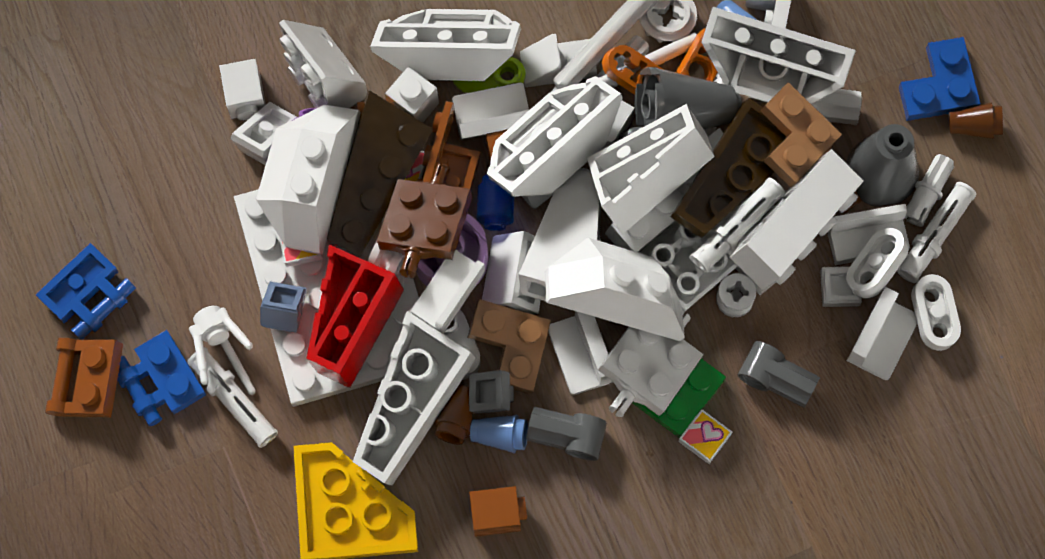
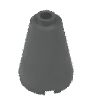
M645 67L641 70L640 75H646L644 84H637L635 90L634 106L637 126L645 127L687 104L705 130L731 123L742 106L741 96L735 92L733 86L655 67Z
M898 124L887 125L859 142L851 150L846 164L863 180L862 184L856 189L858 195L863 202L875 207L902 203L912 194L915 184L919 179V165L914 137L906 127Z

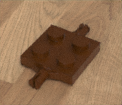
M440 163L434 166L429 182L398 179L377 243L380 250L398 252L405 256L399 271L405 278H408V275L410 279L416 276L421 259L433 257L453 259L472 200V194L468 188L445 185L450 172V168L445 164H442V167Z

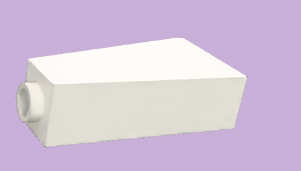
M580 168L554 191L519 272L521 294L546 301L545 270L585 239L591 238L599 241L601 203L590 170Z

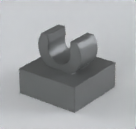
M499 370L469 374V412L481 414L510 410V403L514 402V386H510V372Z

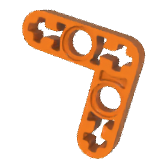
M702 29L696 35L676 73L690 76V65L698 63L704 69L705 75L703 79L713 81L718 72L709 55L707 57L700 55L706 52L701 43L705 29ZM619 45L608 50L602 59V68L605 74L634 95L636 85L642 84L644 76L640 75L642 69L645 67L662 69L627 45ZM623 55L625 57L623 63L628 68L618 71L616 69L618 62L614 58ZM639 66L641 67L636 73L631 71Z

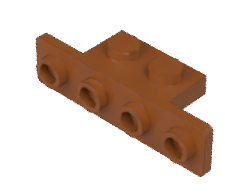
M446 101L443 112L437 111L432 127V132L436 133L433 146L427 145L424 152L422 166L427 167L424 178H418L416 182H429L434 166L440 163L441 167L442 164H445L450 168L445 185L468 188L471 191L481 153L480 151L447 144L455 112L454 103Z

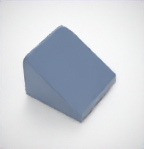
M270 281L260 306L261 326L297 332L307 288Z

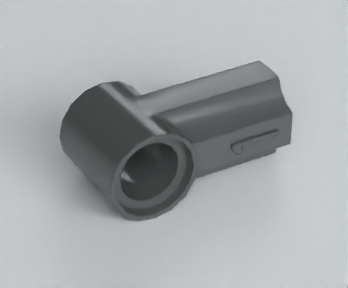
M760 341L754 342L737 374L740 380L747 385L761 391L770 390L805 408L820 379L819 376L786 360L784 354L775 347Z
M534 407L526 440L563 449L567 454L576 458L597 461L607 422L599 417L577 413L571 416Z

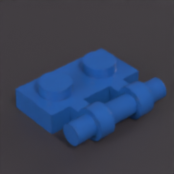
M90 243L50 280L36 296L63 323L76 314L81 321L71 331L80 340H83L91 331L96 333L103 326L101 322L116 307L121 309L128 302L126 298L136 287L127 278L114 287L109 281L119 271ZM100 290L106 297L90 311L84 304Z
M167 330L134 349L141 360L135 366H130L126 357L121 356L117 381L121 388L128 390L134 401L132 405L138 416L144 417L148 426H154L162 420L156 409L161 405L167 403L171 412L176 414L206 396L205 391ZM150 375L158 388L152 394H147L140 382L141 379Z

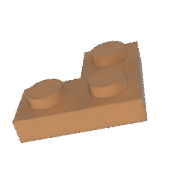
M789 82L760 110L786 136L785 140L764 162L790 187L795 185L842 135Z
M479 299L475 305L467 338L503 348L497 371L510 372V386H514V390L531 394L534 391L551 320Z

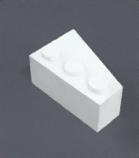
M687 104L589 156L587 160L601 206L619 231L624 234L715 156L706 132Z

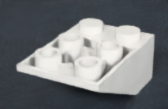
M288 20L279 22L283 35L279 41L286 51L283 55L290 65L287 69L299 86L303 83L306 85L311 93L308 97L315 108L326 104L350 109L354 104L365 99L367 94L366 83L324 28Z
M676 189L624 234L619 231L614 223L611 224L605 234L617 247L654 257L669 275L682 310L686 311L732 272L737 265L729 258L733 254L730 251L716 262L707 274L700 271L689 258L690 255L695 253L712 234L710 230L704 237L699 238L670 217L683 197L678 189ZM720 240L714 246V249H717L723 243V241Z

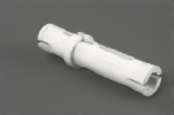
M768 178L721 226L716 225L711 230L712 235L695 253L690 255L689 258L700 271L707 274L710 268L728 251L733 252L738 247L737 242L786 194L781 185L774 179ZM758 202H761V205L744 222H742L741 219ZM731 229H734V232L717 249H714V246Z
M957 182L954 185L953 190L924 232L916 235L912 241L913 248L897 270L901 277L909 282L917 283L930 261L938 258L942 252L941 245L958 223L968 205L976 197V192L972 187L963 182ZM954 208L949 217L947 218V220L945 221V223L942 226H940L949 214V212L951 211V209ZM932 239V241H931L930 244L928 245L927 249L925 250V252L923 253V255L920 257V254H922V252H923L924 249L926 248L927 244H928L929 241Z
M204 347L209 381L206 390L211 396L216 395L234 418L255 440L259 448L266 446L277 436L278 431L272 427L233 381L235 376L229 370L225 371L208 352V349ZM195 352L188 359L187 363L200 376Z

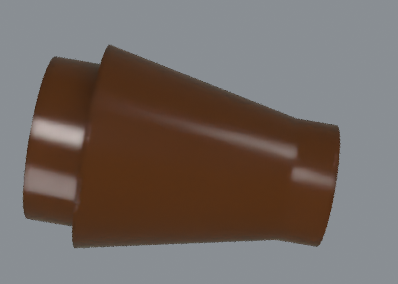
M991 102L957 112H949L950 134H963L994 139V135H1003L1002 105L993 106Z
M458 385L434 422L436 427L435 435L440 440L454 445H461L464 443L465 438L470 437L473 413L469 412V387Z

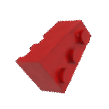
M329 244L327 253L329 260L325 278H322L320 288L322 295L318 313H315L306 359L317 373L351 388L404 292V288L395 273Z

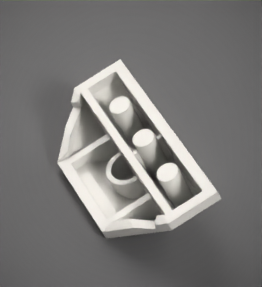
M716 7L712 8L701 42L724 84L733 86L736 93L767 103L788 82L811 105L843 88L856 52L854 49Z
M424 9L403 15L394 21L390 19L380 21L370 47L373 53L402 72L409 67L426 80L485 81L513 55L521 27L516 21L512 22L507 16L496 10Z
M596 76L587 79L586 83L573 84L548 93L495 141L491 165L487 172L488 177L513 197L552 194L588 161L587 158L597 153L605 146L622 101L621 93Z
M325 104L275 130L256 201L287 248L323 254L361 116L359 110Z
M587 238L545 270L546 303L674 340L682 341L685 338L682 306L669 275L654 257Z

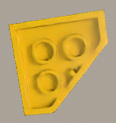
M332 442L294 446L301 559H348L418 552L416 516L413 509L399 500L371 474L353 463Z

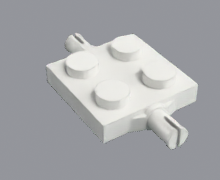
M688 313L683 317L684 327L691 319ZM628 327L598 369V371L612 380L620 391L612 405L609 406V410L613 413L622 403L615 415L623 417L628 407L634 401L645 405L660 416L669 406L704 354L684 339L678 341Z

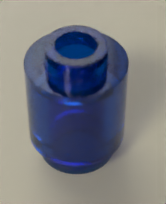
M484 175L482 183L478 185L477 221L484 225L486 230L503 231L506 229V226L514 222L515 196L513 197L497 185L488 175Z

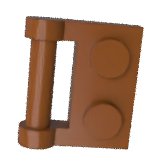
M58 338L56 351L60 353L52 398L47 401L45 413L60 417H111L123 343L117 340ZM74 355H80L73 401L66 402Z

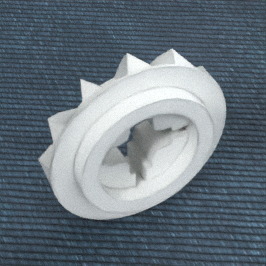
M657 0L640 18V24L644 28L646 35L656 38L659 43L663 41L675 42L690 34L696 25L697 9L693 0ZM670 5H673V17L677 18V20L671 19L669 24L664 27V23H662L663 17L658 14H665L669 10Z

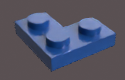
M964 37L928 43L926 51L933 77L904 81L899 85L906 121L949 114V112H957L980 106L981 104Z

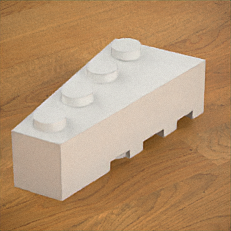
M832 149L818 159L795 185L785 191L786 194L760 220L761 223L749 233L729 258L762 290L773 282L781 285L796 270L792 263L797 258L800 261L803 260L816 247L817 244L813 239L817 234L822 237L838 221L834 217L836 212L839 210L843 213L856 201L858 196L854 192L862 184L863 180Z
M409 311L406 312L399 339L395 342L390 356V364L384 380L382 379L372 414L368 417L353 459V463L388 485L394 484L477 358L470 351Z

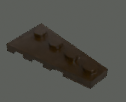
M370 90L365 97L363 112L358 123L355 140L327 236L328 242L359 258L389 207L398 179L405 180L433 131L431 127Z
M749 97L743 102L713 149L715 157L700 169L670 216L699 238L704 237L774 173L764 161L785 140L786 136L760 111L763 107Z

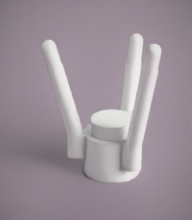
M208 306L201 309L193 318L195 325L189 327V331L194 339L201 383L207 385L209 382L203 341L208 342L211 346L221 344L250 395L255 394L256 390L228 341V331L230 330L246 349H252L253 344L231 320L224 307Z

